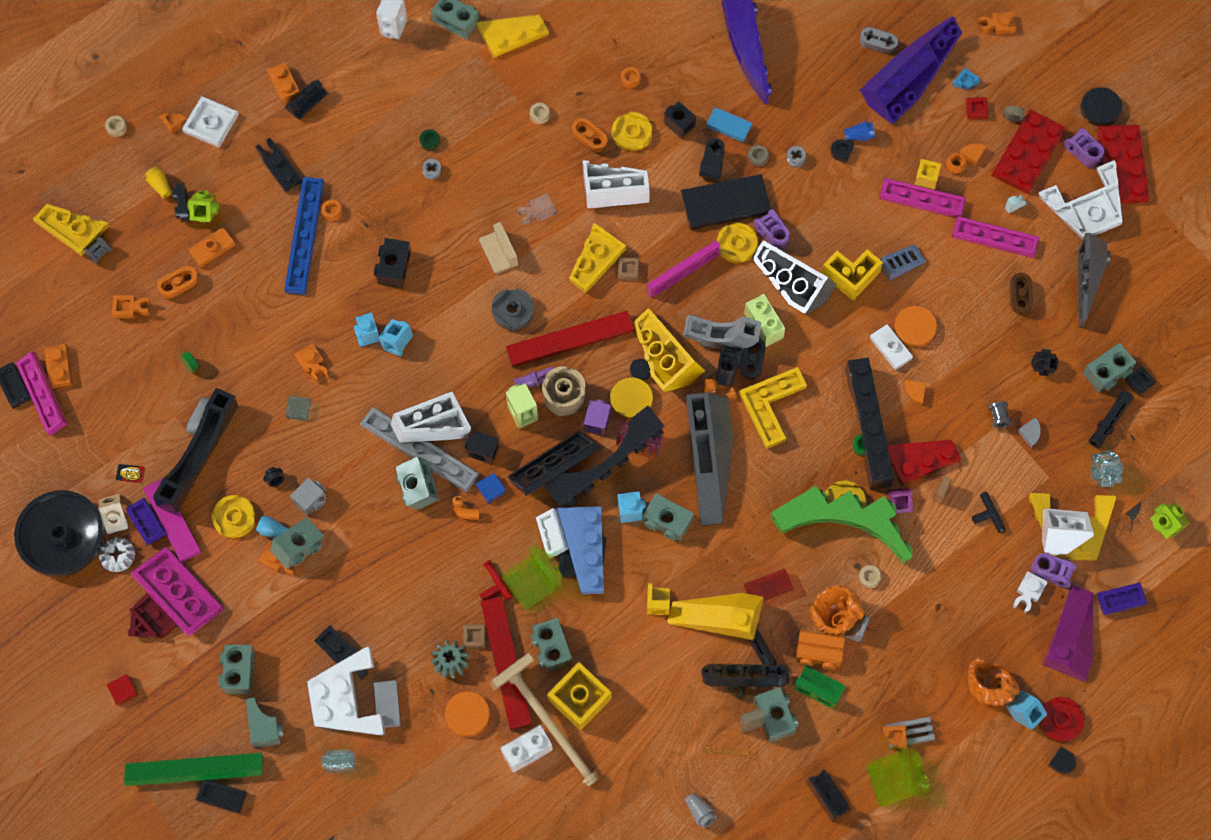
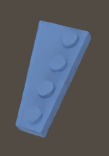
M601 507L557 508L581 594H604Z

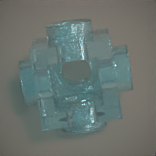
M1112 450L1091 455L1092 468H1090V474L1094 481L1096 480L1101 487H1112L1122 482L1124 467L1120 458Z

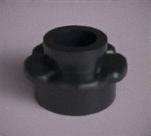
M275 467L269 468L263 476V481L270 487L279 486L284 481L283 470Z

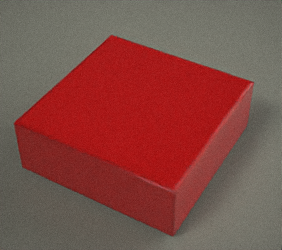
M987 97L966 98L967 119H988Z
M127 674L106 684L116 705L137 696L136 690Z

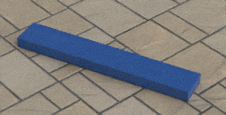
M303 177L284 288L285 293L306 295L324 188V179Z

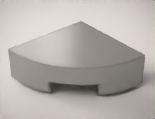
M1036 417L1018 430V433L1031 448L1037 443L1040 436V424Z

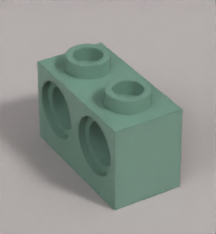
M439 0L431 11L434 23L466 40L477 26L476 22H479V14L476 8L471 5L467 6L460 2V0Z
M1118 343L1088 364L1082 374L1100 393L1104 389L1108 391L1117 384L1116 381L1121 377L1126 379L1134 372L1132 369L1136 361L1121 343ZM1115 361L1121 362L1123 366L1116 365ZM1098 373H1104L1107 378L1100 377Z
M558 618L532 626L533 634H530L533 646H538L540 654L537 655L541 668L545 667L547 673L573 665ZM544 632L553 634L549 640L542 639L541 635ZM556 652L560 657L558 660L552 661L548 658V655Z
M225 645L224 652H221L220 664L223 665V674H219V687H222L225 694H252L255 650L252 645ZM235 655H242V659L239 662H232V658ZM233 677H241V680L238 684H230V681Z

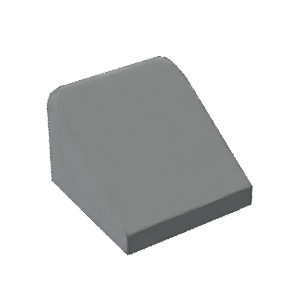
M864 616L861 620H858L850 630L846 631L845 637L861 642L870 620L869 616Z

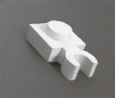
M1027 571L1017 590V593L1022 596L1016 598L1013 607L1016 608L1020 602L1026 605L1024 613L1026 614L1032 605L1030 600L1038 601L1047 581Z

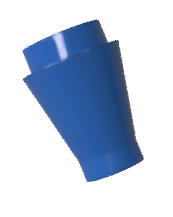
M864 121L844 129L846 141H870V139L875 138L872 122Z

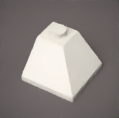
M1043 509L1042 543L1044 552L1052 555L1068 554L1093 536L1088 512Z

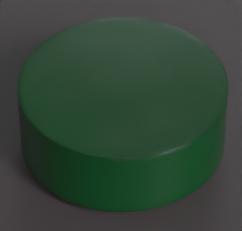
M428 129L421 133L419 140L424 150L433 151L439 147L440 136L438 132Z

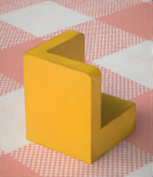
M921 159L914 185L935 190L941 164Z
M648 583L647 614L669 615L670 589L652 588V583Z

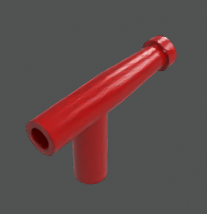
M491 560L486 561L483 566L488 570L495 585L479 594L483 601L488 600L501 592L504 599L509 601L513 598L512 593L493 567Z

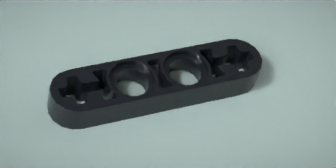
M708 664L701 670L702 681L707 686L783 687L790 681L789 669L784 665ZM732 673L740 674L738 677H729ZM757 673L762 675L759 678L751 677L753 674Z

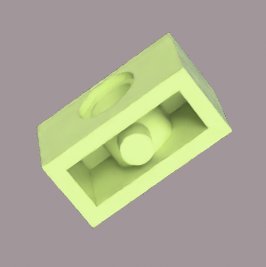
M765 294L745 303L744 314L746 317L761 322L759 338L764 341L766 347L784 338L785 327Z
M526 383L522 385L517 384L509 388L506 392L507 406L518 429L538 421L537 405Z

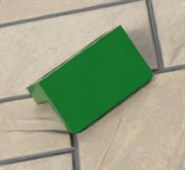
M805 666L794 685V690L834 710L845 689L844 684L808 666Z

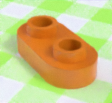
M578 118L572 123V135L593 152H602L606 149V134L588 119ZM583 129L585 132L580 133L579 130ZM597 141H598V142H600V144H599V145H595L594 142H597Z
M183 266L162 277L157 283V289L162 297L173 298L194 287L198 282V274L193 267ZM191 277L189 281H185V278ZM168 287H173L172 290L166 291Z

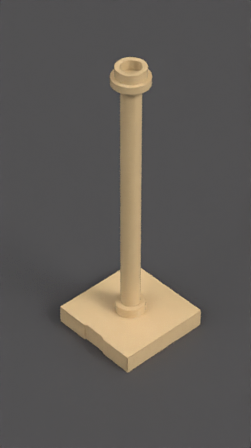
M528 653L490 682V686L496 691L508 681L511 684L514 683L585 779L582 782L590 786L599 779L598 773L590 771L521 678L523 675L520 672L534 661Z

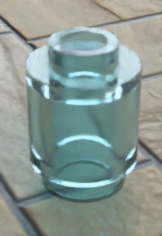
M348 749L326 750V755L321 757L322 769H326L327 773L349 772V770L355 769L354 751H349Z

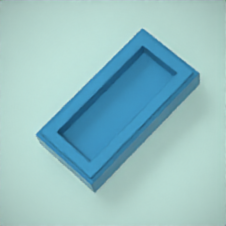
M715 107L706 127L744 143L752 123Z

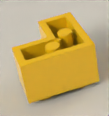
M866 250L854 263L836 251L823 264L821 274L837 284L836 288L854 301L879 275L883 262L869 250Z

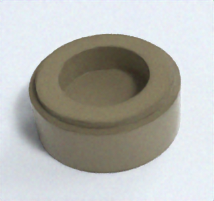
M1007 106L1004 109L1003 116L1009 121L1019 122L1024 119L1025 110L1018 106Z
M755 145L749 149L748 161L753 166L760 167L767 163L769 152L766 147Z

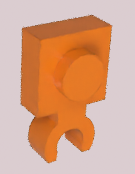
M1012 11L992 13L991 19L982 16L978 20V24L986 25L981 27V34H986L990 30H994L995 35L1015 33L1016 30Z
M113 295L112 316L113 318H135V312H139L144 316L149 315V309H143L142 306L145 304L149 305L151 302L149 298L145 297L136 301L135 295Z
M313 343L294 353L305 373L312 371L311 375L314 382H319L316 375L320 372L324 373L326 378L329 376L327 369L324 366H320L324 363V360Z
M268 542L258 559L259 564L277 573L282 567L286 574L294 576V571L289 568L286 569L270 551L272 543Z

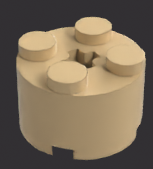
M560 366L547 373L542 385L543 401L546 407L556 416L571 415L581 409L585 404L586 389L584 378L579 371Z

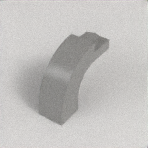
M688 315L685 321L683 337L699 341L700 346L721 349L722 345H725L726 348L733 350L744 349L753 346L759 341L761 322L741 316L734 322L718 323Z

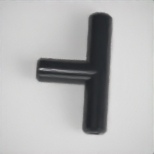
M988 492L981 493L980 498L986 511L973 515V523L977 524L991 518L998 533L1004 532L1006 528Z

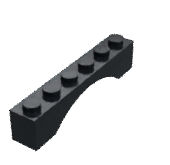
M869 357L848 360L845 372L858 416L869 489L891 487L894 475Z
M218 388L214 390L205 406L198 428L188 448L176 466L163 478L153 495L156 507L174 515L177 514L237 410L236 396Z
M647 405L631 418L623 442L606 461L586 471L561 473L544 487L561 508L565 506L567 508L571 507L578 501L576 497L582 492L586 495L595 488L593 484L596 481L607 479L612 474L610 470L617 465L620 468L630 460L628 456L633 452L638 454L647 447L645 444L651 438L655 441L663 435L664 424L650 406Z

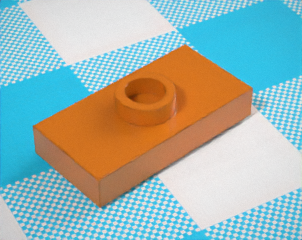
M222 227L188 249V251L201 268L234 247L235 243Z

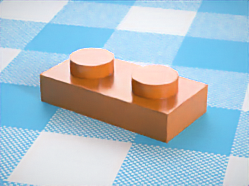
M286 62L267 69L282 104L300 95V91Z
M64 343L44 347L47 375L52 389L71 386L72 380L67 345Z

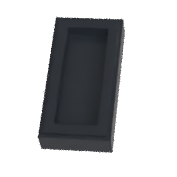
M12 362L0 368V386L12 409L32 400L15 364Z
M203 780L196 801L240 815L248 793L211 780Z

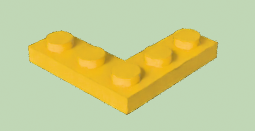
M798 367L739 391V395L766 449L786 441V437L769 403L806 389L807 384Z

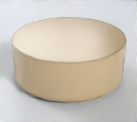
M535 103L531 106L529 111L530 119L534 123L543 124L549 120L550 109L546 104Z
M111 116L107 119L105 128L110 136L120 137L125 134L127 124L121 116Z
M873 565L864 566L859 573L860 584L865 588H875L881 581L880 570Z

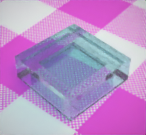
M289 396L285 414L286 418L308 421L311 399Z

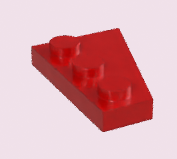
M952 440L887 445L891 466L901 485H905L961 460Z

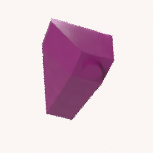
M1072 584L1042 665L1085 682L1093 661V592Z

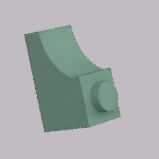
M255 698L246 699L250 739L253 747L258 748L281 744V737L284 736L283 723H279L276 717H269L262 713Z

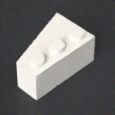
M583 160L587 208L649 203L647 171L621 167V169L608 167V164L595 165Z
M453 392L394 413L391 421V426L400 443L467 439L471 430Z

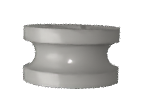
M799 146L791 147L787 152L788 164L792 167H800L804 164L805 150ZM793 155H800V158L793 159Z
M428 159L423 163L422 171L425 178L432 180L440 176L441 164L439 161ZM428 167H435V172L432 170L428 172Z

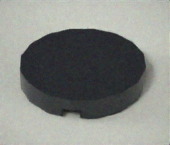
M1097 87L1087 91L1083 96L1080 110L1082 116L1089 120L1088 122L1092 125L1109 126L1119 118L1122 103L1119 96L1111 89Z

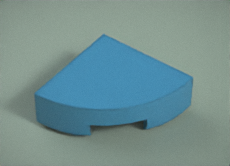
M964 68L953 81L952 86L959 89H970L977 86L981 82V78Z

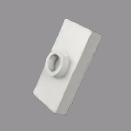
M888 324L870 335L871 341L894 370L912 360L913 356Z
M553 508L537 516L536 520L547 557L552 558L568 550L558 510Z

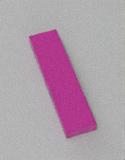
M885 178L879 199L957 218V216H962L966 198Z
M957 216L952 234L953 238L1034 258L1039 240L1037 236Z
M717 240L647 284L648 295L651 298L655 297L719 256L720 244Z
M31 351L16 362L47 434L53 435L68 423L37 353Z
M161 478L143 489L180 562L183 563L197 556L201 551L180 511L174 515L156 507L153 495L163 480Z

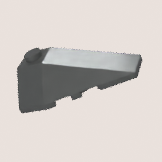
M1085 233L1078 248L1079 328H1083L1106 264L1110 263L1111 256L1110 251H1107V243L1091 233Z
M764 240L752 257L776 289L783 295L788 304L806 315L826 303L837 285L827 276Z

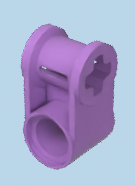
M1080 128L1075 136L1064 141L1066 149L1079 159L1084 166L1092 169L1100 165L1104 148L1085 129Z
M769 210L767 215L760 219L756 218L753 221L756 230L769 244L781 251L788 247L789 230L774 210ZM780 236V237H783L784 239L778 240V239H776L775 237Z
M1048 553L1038 555L1031 564V572L1034 575L1062 588H1070L1072 573L1077 568L1074 563ZM1038 562H1044L1047 565V569L1040 568Z

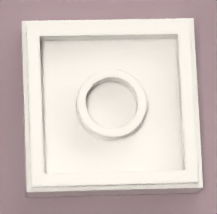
M201 96L183 126L182 131L219 148L239 114L236 110Z

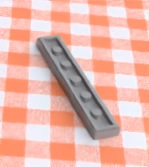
M374 407L370 409L361 421V427L412 459L418 456L428 460L431 471L468 493L478 479L479 473L428 441L400 443L391 426L392 419Z

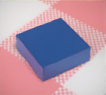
M495 473L476 483V487L487 504L506 493L505 488Z

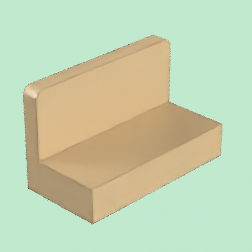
M501 222L493 225V233L479 238V242L494 274L518 266L517 255Z

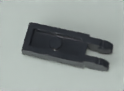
M268 138L266 142L267 146L272 150V154L267 156L259 144L255 146V149L262 158L263 164L284 193L302 183V179L282 151L276 147L271 138Z

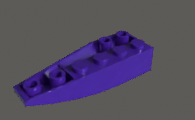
M721 0L728 36L737 61L763 104H768L769 95H772L771 84L767 83L768 71L767 66L763 62L764 53L760 45V34L755 16L757 14L756 2H752V0Z
M954 16L949 17L914 41L860 89L868 106L890 124H894L921 97L961 36L962 31Z

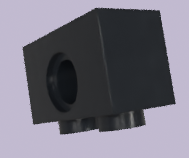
M385 238L384 244L379 247V264H375L374 276H376L379 285L403 288L412 251L410 242ZM389 261H396L394 265L387 264Z

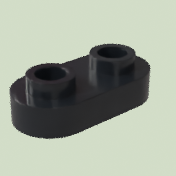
M185 182L176 183V188H172L173 198L178 203V206L175 207L176 219H180L181 223L189 222L190 212H188L187 208L188 195Z
M760 338L756 344L744 348L740 372L748 380L758 378L762 371L766 345ZM756 348L758 352L753 353L751 349ZM753 368L755 371L748 372L747 369Z

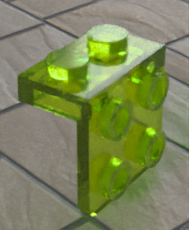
M537 545L529 549V557L502 574L503 581L524 610L530 609L562 588L561 578L563 576L556 566L552 567L550 565L548 554L544 549L540 550Z
M904 749L868 763L867 770L879 806L886 807L913 796L923 797L931 794L929 779L922 769V758L916 750Z

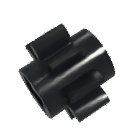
M1042 349L1041 352H1036L1031 361L1034 371L1039 372V376H1048L1049 373L1054 374L1059 364L1056 354H1052L1049 349Z

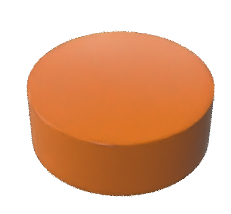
M627 67L622 70L621 83L623 86L635 88L640 84L641 73L637 68Z
M334 199L325 201L321 207L322 215L328 221H336L343 214L342 205Z
M704 379V393L716 395V386L713 379Z

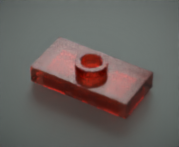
M785 568L744 584L747 594L762 596L764 598L763 602L793 591L792 583Z

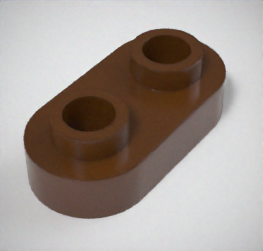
M1025 273L1015 274L1010 281L1011 308L1019 315L1029 313L1033 306L1032 280ZM1017 284H1022L1023 288H1019ZM1018 303H1023L1025 307H1020Z

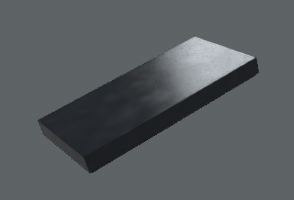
M762 174L681 190L690 230L767 215L768 211L771 210Z
M577 431L508 475V479L518 490L527 496L596 452L599 448L593 440L581 431Z

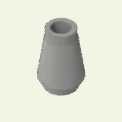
M696 793L686 798L685 802L697 825L706 828L717 819L715 810Z

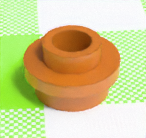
M960 153L951 154L946 160V168L952 173L963 172L967 165L965 157ZM956 162L959 166H955L952 163Z

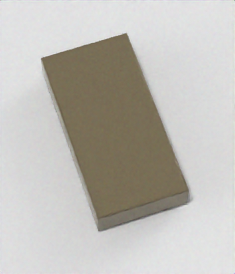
M763 708L741 715L739 723L741 733L763 726L765 719Z

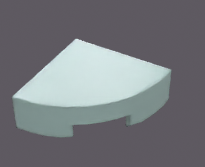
M1012 196L1008 198L1005 209L1008 213H1011L1026 205L1027 202L1023 196Z

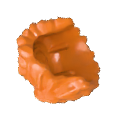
M836 584L832 587H826L821 594H817V600L811 606L810 614L818 631L826 635L838 636L850 630L858 620L864 617V609L859 596L856 595L853 589Z
M977 657L968 667L970 694L976 697L978 702H984L987 705L992 704L995 707L1003 706L1008 702H1013L1015 696L1020 693V688L1015 678L1001 664L986 663L983 658Z

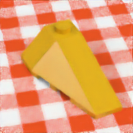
M649 308L633 322L645 352V359L650 367L651 377L664 392L690 386L705 372L702 366Z
M736 593L672 602L667 624L754 640L764 598L751 594Z

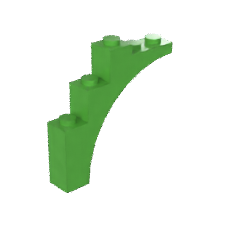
M814 486L770 514V518L780 534L812 523L831 522L845 524L864 530L879 539L892 550L902 564L913 557L911 546L907 541L903 542L899 535L901 534L899 527L895 522L891 523L890 521L896 516V507L885 496L862 509L860 507L862 506L860 498L856 494L853 495L851 491L828 504L826 502L828 497L825 492Z

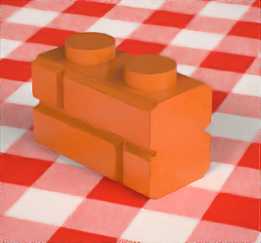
M800 630L795 661H800V665L808 667L813 666V664H819L826 670H835L836 667L840 668L845 637Z

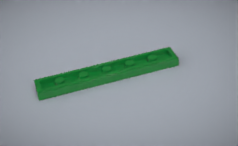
M263 753L126 763L124 785L137 786L259 776L263 774Z

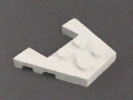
M1115 160L1097 167V172L1104 187L1065 203L1056 185L1039 192V197L1082 240L1085 233H1091L1096 236L1122 225Z
M371 647L360 650L307 681L314 726L386 735L382 714L359 718L352 672L374 668Z

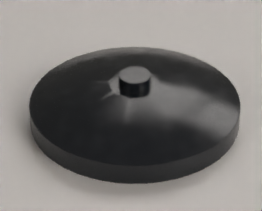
M67 490L51 491L32 500L19 515L14 530L15 546L21 559L35 572L50 577L72 575L87 567L98 555L104 540V523L96 506L85 496Z

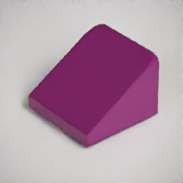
M910 488L888 489V497L896 507V514L913 512L912 490Z

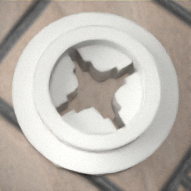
M115 537L112 540H107L104 546L101 547L100 562L105 569L111 572L124 571L134 561V547L125 538ZM116 547L122 553L118 556L117 561L114 556H110L115 553Z

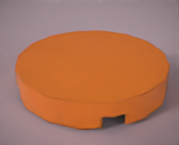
M920 306L904 308L899 312L894 323L895 335L903 344L910 347H922L930 343L935 336L937 328L933 314Z
M470 691L454 695L448 701L444 711L445 721L449 729L459 736L471 737L481 733L488 725L490 717L489 706L485 699L478 693Z

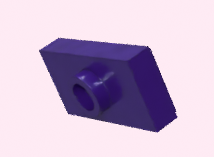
M145 497L125 508L147 546L167 535Z
M1140 582L1099 592L1096 595L1103 616L1147 604Z

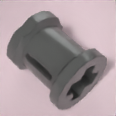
M98 237L97 242L83 252L97 265L99 263L98 260L107 252L110 253L112 249L102 238Z
M999 401L988 406L989 410L992 411L993 428H1004L1012 424L1007 413V402Z

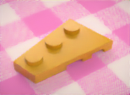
M540 15L476 22L477 28L493 58L548 35V29Z
M46 204L33 218L36 224L80 256H83V251L89 249L109 227L108 222L96 221L88 216H80L71 213L69 210Z
M596 223L593 224L589 238L586 239L584 249L578 257L569 277L570 282L585 293L589 291L626 250L625 244Z

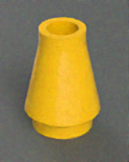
M157 166L145 173L146 182L163 199L173 193L163 169Z

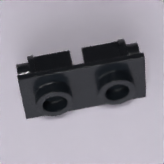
M319 80L312 81L300 92L297 98L285 106V109L300 120L328 92L321 87L322 83Z

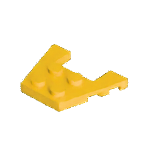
M1030 493L1029 501L1032 503L1035 517L1039 521L1041 529H1043V509H1050V494ZM1096 495L1094 498L1095 517H1089L1093 536L1068 554L1052 556L1063 560L1096 561L1116 496Z

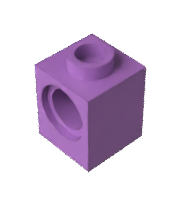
M590 400L584 421V432L605 436L611 414V405L602 400Z

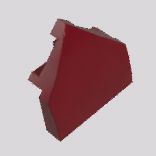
M148 593L133 608H130L129 637L164 638L178 626Z

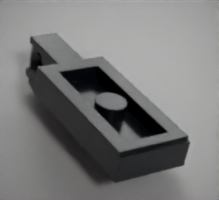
M331 625L314 640L336 664L357 653ZM365 669L355 671L362 680L368 675Z

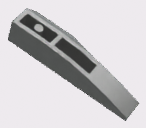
M711 393L686 395V411L701 526L723 524L734 441L729 398Z

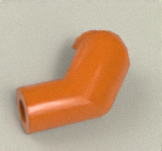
M455 496L452 499V510L460 519L479 520L480 509H469L461 496Z

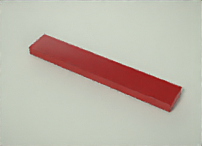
M623 311L506 346V350L513 368L632 333L634 328L628 311Z
M502 596L480 601L497 676L517 662ZM508 681L500 689L510 731L532 726L525 697L514 683L511 684Z

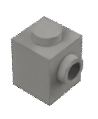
M307 478L290 495L293 504L307 516L314 510H319L327 499L323 485L317 480L313 482L310 478Z

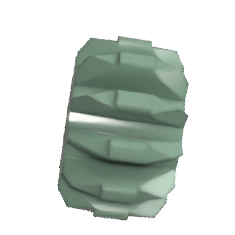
M445 640V647L437 644L439 651H432L431 653L434 657L431 660V664L436 666L434 671L436 673L442 671L443 678H446L447 674L450 673L451 678L454 679V672L456 671L462 675L463 670L461 667H468V663L464 660L469 658L468 653H464L466 650L465 646L458 647V641H454L452 646H450L448 640ZM449 656H453L454 661L450 660L451 663H447L446 657L449 659Z

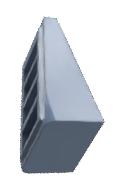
M915 244L880 258L883 262L881 269L889 281L926 262ZM913 252L918 260L914 261L909 253ZM905 255H906V257L908 258V260L910 261V263H908V264H907V262L905 261V259L903 258V256H905ZM897 259H899V260L901 261V263L903 264V266H900V265H899V263L897 262ZM891 262L895 265V269L892 268Z

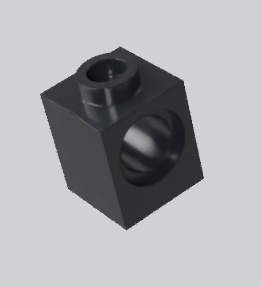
M678 101L674 106L670 105L665 110L664 124L682 139L696 126V116ZM681 117L682 120H676L674 118Z
M475 430L472 437L469 436L465 443V449H467L469 458L490 465L493 464L500 447L498 438Z

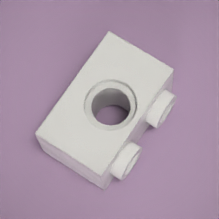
M382 0L376 12L380 34L387 38L399 39L408 20L405 1Z
M541 725L501 747L502 755L513 773L552 751V744Z

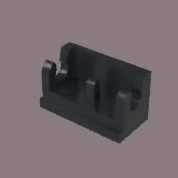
M825 769L817 776L813 775L808 779L807 785L831 822L851 811L850 806Z

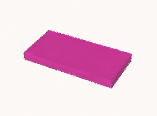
M167 547L131 572V576L188 637L223 612L222 605Z

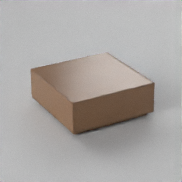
M619 257L617 279L638 280L640 258Z
M944 475L934 497V502L942 503L951 484V478Z
M485 624L463 625V645L465 648H486Z

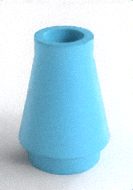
M263 515L256 531L261 536L276 538L289 528H286L270 515L268 517Z

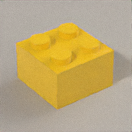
M578 662L547 696L548 701L581 731L612 699V692Z

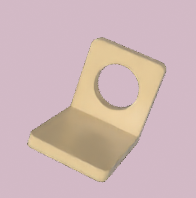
M120 494L99 499L98 509L107 534L128 529L121 506Z

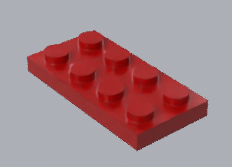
M1030 109L991 176L1028 195L1067 127Z
M1139 125L1098 126V143L1104 148L1101 166L1115 160L1120 204L1148 202L1150 197Z

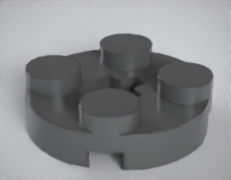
M516 288L515 290L505 289L499 292L493 299L492 315L500 327L515 332L528 325L532 320L534 306L532 298L527 292ZM516 305L517 312L510 313L508 307H514Z

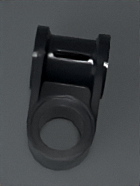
M712 138L707 141L704 157L700 165L699 177L720 180L724 158V143L721 139Z
M722 345L716 373V381L720 385L730 386L734 383L742 360V349L737 351Z

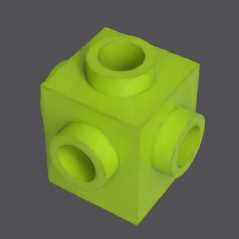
M209 191L195 192L192 198L188 200L187 205L188 212H190V220L211 222L219 212V201H216V194H210Z
M1175 502L1167 505L1162 503L1154 510L1156 513L1150 518L1154 528L1159 533H1162L1166 539L1175 536L1190 524L1182 507Z

